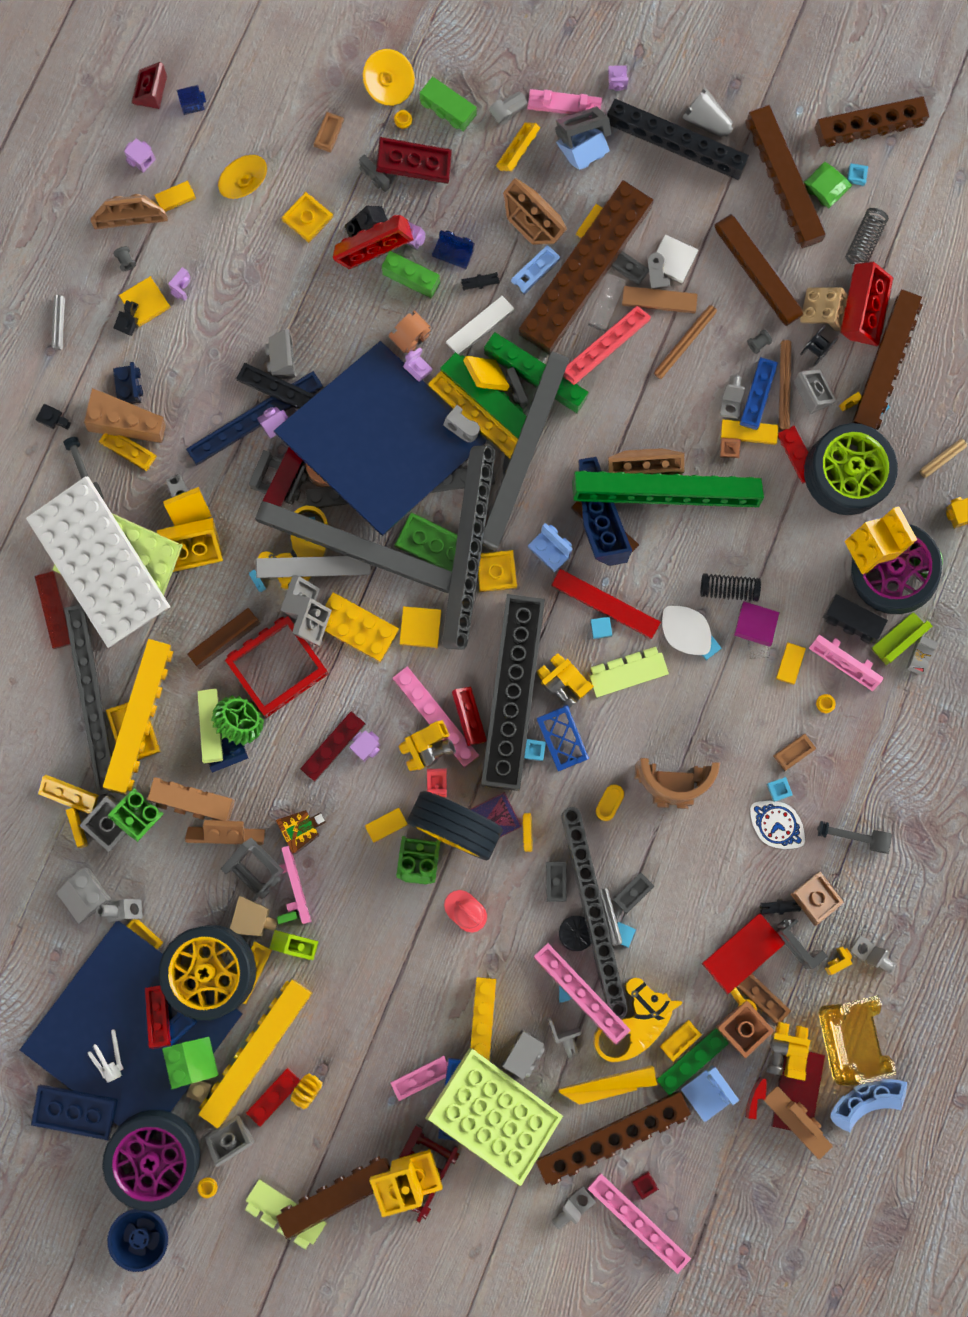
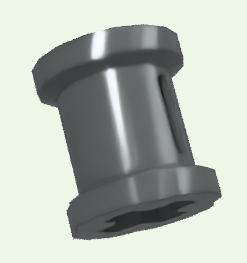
M127 246L120 247L113 253L118 258L122 271H128L136 266V262L132 260L129 254L130 249Z
M763 329L759 335L753 339H748L747 343L750 349L757 354L765 345L772 343V338Z

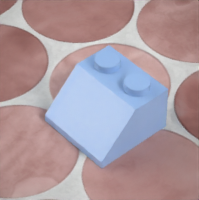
M596 128L571 136L573 145L571 149L566 143L562 142V139L556 141L570 164L579 170L588 167L594 160L603 158L610 151L603 132Z

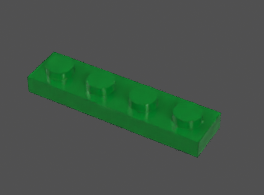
M714 1028L662 1073L656 1081L670 1096L729 1044L717 1028Z

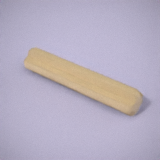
M958 440L919 471L922 477L927 478L968 446L965 440Z

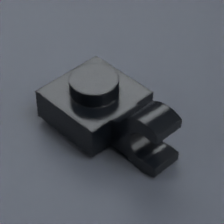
M126 300L124 305L125 312L119 311L113 328L132 336L138 322V318L134 317L139 304Z
M43 404L35 419L38 423L52 429L58 425L68 430L71 425L68 419L61 417L62 412L46 404Z

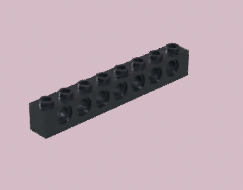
M615 98L607 113L610 126L736 180L740 179L749 158L748 154Z

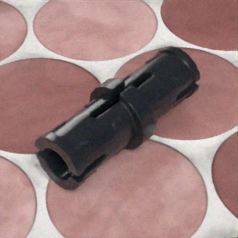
M498 272L486 275L477 274L476 277L461 279L463 291L478 287L483 289V286L499 284Z
M778 899L777 902H760V908H768L760 910L762 915L774 913L783 915L785 912H801V907L793 906L798 905L795 900L782 901V899Z

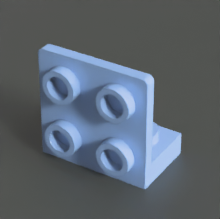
M544 523L541 533L528 545V548L555 573L571 557L572 544L566 538L562 539L557 534L558 531L551 524L548 526Z
M710 1066L681 1088L683 1094L704 1122L727 1105H734L740 1101L714 1066Z

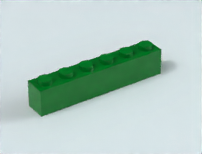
M494 332L484 346V354L496 360L497 363L507 369L514 367L517 376L537 388L546 364ZM562 377L555 400L578 413L587 400L589 392L577 384L573 385L565 377Z
M455 352L440 368V371L516 438H519L527 417L523 413V409L518 404L514 405L510 402L509 396L504 392L500 393L495 389L477 387L463 361L465 356H459Z

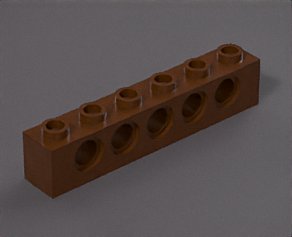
M924 96L820 118L815 125V131L820 147H832L837 143H850L860 138L865 140L874 135L883 136L892 131L901 132L911 127H922L929 118V113ZM834 129L839 130L841 133L835 132Z

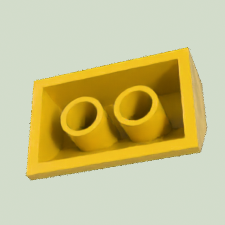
M213 518L157 530V534L183 545L173 572L223 561Z

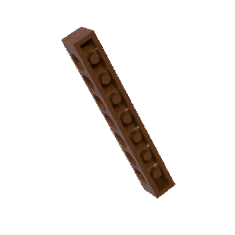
M676 1091L670 1096L668 1095L539 1157L536 1160V1164L545 1184L550 1183L552 1186L561 1182V1177L565 1175L571 1177L580 1172L579 1169L584 1166L590 1168L596 1165L598 1159L603 1157L605 1159L611 1158L616 1155L615 1151L621 1148L627 1150L633 1147L634 1142L638 1140L643 1142L652 1137L651 1134L656 1131L662 1133L670 1129L669 1125L675 1122L681 1124L687 1121V1116L691 1115L681 1092ZM665 1108H672L673 1114L670 1118L663 1117V1110ZM649 1116L655 1119V1123L651 1127L645 1126V1119ZM630 1125L637 1127L635 1135L630 1136L627 1134V1128ZM611 1134L619 1136V1141L616 1144L609 1143L608 1139ZM596 1142L600 1143L601 1150L598 1153L591 1152V1145ZM576 1151L583 1153V1158L579 1162L572 1159V1155ZM558 1160L564 1161V1169L556 1170L554 1168L555 1162Z

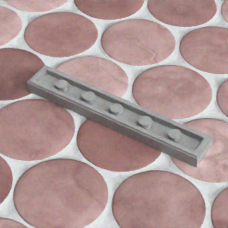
M349 556L255 559L256 578L292 577L293 575L300 577L370 575V564Z

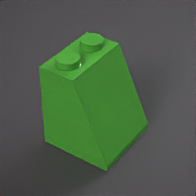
M210 1037L162 1049L172 1089L219 1076Z

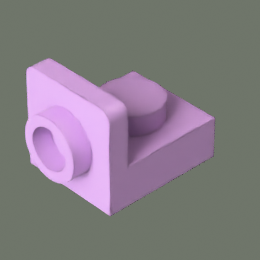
M627 66L608 67L609 89L615 91L627 89Z
M183 267L168 285L171 289L170 293L175 298H181L185 301L187 296L182 288L184 289L188 286L190 275Z
M418 348L416 351H410L405 357L406 362L403 366L417 381L424 379L433 370L420 357L423 351L421 348Z

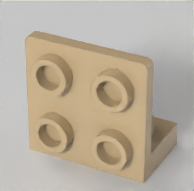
M842 287L807 288L802 309L803 316L800 318V322L829 324L834 331H841L844 310L848 299L847 293Z

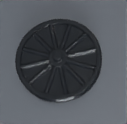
M571 916L562 922L559 928V938L564 947L571 951H582L590 946V936L584 917Z

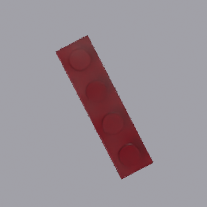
M351 711L300 770L316 782L366 723Z

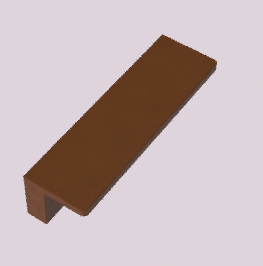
M247 608L187 655L200 670L261 623L252 611Z

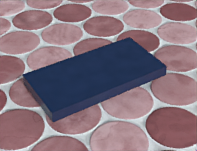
M40 1084L37 1088L31 1126L108 1141L111 1137L117 1099Z

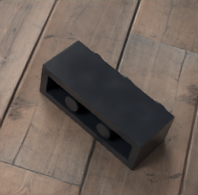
M837 594L831 599L822 617L826 619L828 624L832 626L838 625L844 628V632L850 635L856 634L861 637L860 639L868 644H874L878 641L888 621Z

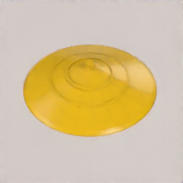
M382 49L376 51L367 59L363 69V81L367 92L374 100L383 105H398L404 102L413 90L415 81L413 68L408 59L396 50Z
M246 155L234 160L220 175L218 181L219 192L229 199H238L251 194L262 184L266 177V161L258 155Z

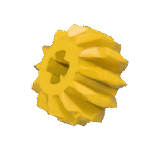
M306 1074L294 1089L290 1100L297 1107L302 1109L308 1108L321 1090L322 1082L315 1075Z

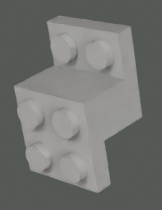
M293 575L280 611L296 619L292 631L293 634L313 645L320 646L332 610L316 601L320 588L300 576Z

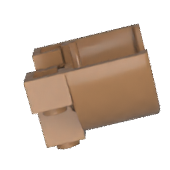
M640 758L635 764L634 779L639 780V783H642L647 791L653 795V804H657V807L669 808V805H677L678 809H688V806L694 805L695 798L702 795L712 786L717 778L720 763L712 762V766H703V768L694 766L693 773L656 771V764L652 763L650 765L649 758ZM694 783H697L698 787L694 789Z

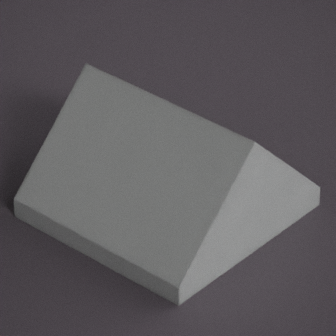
M820 370L803 371L797 375L794 384L810 414L836 403Z
M239 1115L205 1136L216 1167L255 1142Z

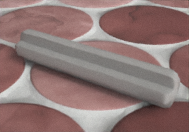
M55 295L53 303L51 346L55 350L63 348L65 298L62 295Z
M601 889L599 892L612 946H618L622 944V939L608 889Z

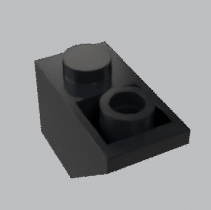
M367 205L344 227L351 238L357 235L359 231L373 228L375 224L388 221L382 206Z

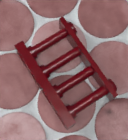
M416 1124L398 1159L415 1154L412 1151L415 1143L418 1145L421 1143L448 1158L442 1169L436 1166L442 1181L450 1164H455L460 1155L457 1152L458 1146L455 1145L452 1151L425 1137V1134L422 1133L423 1127ZM436 1192L427 1194L428 1197L423 1206L411 1209L418 1213L417 1222L420 1223L422 1218L426 1220L431 1210L428 1206Z

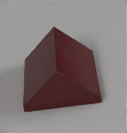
M158 62L139 70L132 104L160 109L167 79L163 63Z

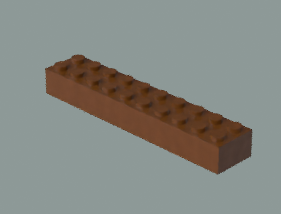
M622 180L519 327V335L550 355L652 209L654 199Z

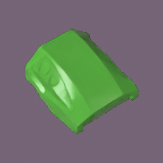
M826 162L822 163L808 179L803 181L808 194L815 195L820 204L828 209L852 187V184L840 172Z
M134 788L108 814V817L138 842L164 814L162 812L159 813V810L147 802Z
M402 836L396 878L409 883L425 885L435 883L441 841L410 839Z

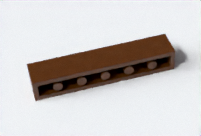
M378 1156L369 1161V1166L365 1168L360 1166L352 1170V1175L349 1177L341 1176L334 1180V1185L330 1187L325 1185L317 1189L316 1195L312 1197L307 1195L299 1199V1204L296 1206L288 1205L281 1209V1214L277 1215L276 1218L285 1238L292 1239L374 1194L370 1177L390 1171L391 1165L388 1158H380Z

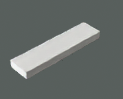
M502 295L449 338L446 344L454 353L456 352L460 356L513 313L514 308Z

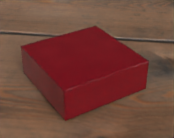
M649 1171L631 1181L642 1200L659 1190Z

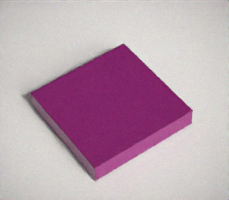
M743 601L734 636L771 647L780 612Z

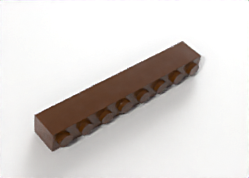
M770 105L749 112L746 120L747 129L752 132L753 143L756 147L758 146L761 161L765 162L767 175L774 183L775 194L779 195L781 199V208L787 213L788 224L794 229L796 242L800 243L802 249L822 242L826 233Z
M903 289L898 293L852 423L863 424L879 430L882 419H880L881 413L884 414L888 406L886 402L887 396L890 397L894 386H891L892 382L897 379L900 372L897 367L899 363L902 364L906 353H903L905 347H908L911 340L909 333L914 330L917 320H914L915 316L920 314L923 304H920L922 296Z

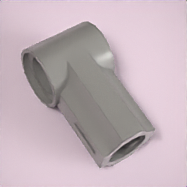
M518 91L504 101L498 100L493 103L489 111L499 125H504L514 114L527 107L528 103L523 93Z

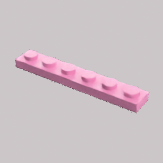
M408 666L392 678L429 725L436 721H444L450 736L442 741L444 742L448 739L452 741L456 753L453 755L464 768L479 757V754L472 746H467L465 737Z
M546 944L534 955V959L615 1045L630 1032L625 1023L549 944Z
M601 1173L587 1187L596 1198L677 1274L690 1261L691 1258Z

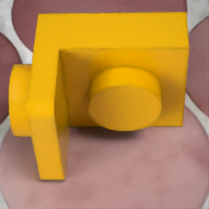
M843 946L836 948L841 959L839 960L837 957L828 962L829 966L825 967L828 975H833L852 965V955L847 948L844 949Z

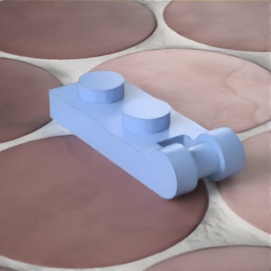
M548 245L545 246L512 278L511 282L514 285H518L521 288L520 291L526 294L538 280L560 261V256ZM524 276L529 279L526 283L522 280Z

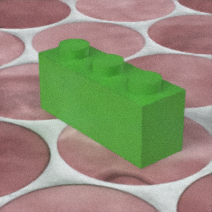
M433 76L419 93L421 104L427 109H432L439 118H445L455 129H460L464 132L476 117L477 107Z
M389 251L381 266L382 275L431 299L440 284L439 274L392 251Z

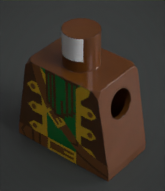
M306 810L276 820L293 854L298 853L320 835L316 828L326 823L321 812L310 817Z

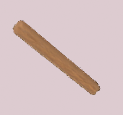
M712 305L707 307L654 372L657 378L662 379L714 317L717 312L715 307Z
M782 340L780 345L779 429L786 430L790 428V340Z

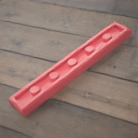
M636 306L567 365L563 377L575 385L648 323L651 316Z

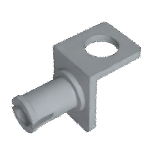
M731 375L730 383L726 385L721 403L720 416L739 418L740 404L745 391V387L740 386L742 378L739 375ZM733 406L735 408V412L728 413L725 410V407Z
M122 899L107 903V905H98L96 913L98 917H107L108 923L125 919H142V903L140 899ZM131 904H134L137 908L135 915L130 912Z
M861 935L858 936L850 948V952L866 964L876 968L881 967L887 973H891L895 969L896 964L886 957L888 951L875 946ZM860 943H865L867 946L863 954H860L857 950Z
M548 1017L556 1043L563 1042L567 1058H573L571 1049L575 1057L578 1056L580 1053L574 1038L581 1035L580 1029L575 1028L557 1035L553 1022Z
M582 1186L566 1200L562 1208L563 1211L553 1218V1224L559 1230L571 1220L574 1224H577L581 1215L596 1203V1199ZM579 1195H585L588 1198L586 1205L578 1203L577 1197Z

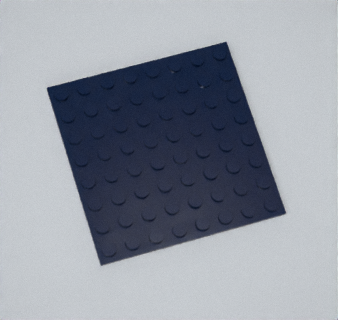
M380 340L278 426L274 433L383 536L469 459L470 450L473 446L484 445L487 440L478 433L475 441L466 442L443 425L445 418L453 408L423 380L417 381L403 367L405 363Z
M120 921L114 923L20 1048L22 1053L72 1091L117 1099L113 1122L118 1126L129 1117L147 1110H164L171 1113L191 1085L188 1084L172 1089L162 1050L163 1047L149 1048L145 988L160 986L159 965L163 953ZM179 971V976L182 977L184 973ZM191 978L188 980L189 988L194 989L196 986L195 981ZM205 990L206 1003L214 1004L215 992ZM196 994L193 998L199 1001L198 994ZM168 1002V1013L170 1020L178 1013V1011H176ZM235 1009L222 1017L211 1020L194 1019L197 1023L174 1045L210 1037L213 1053H215L243 1013ZM114 1029L120 1060L124 1069L120 1071L121 1077L107 1083L89 1057L88 1052H92L103 1067L93 1047L96 1044L107 1064L114 1062L117 1065L111 1033ZM143 1130L141 1133L146 1136L148 1130ZM152 1130L151 1139L158 1130Z

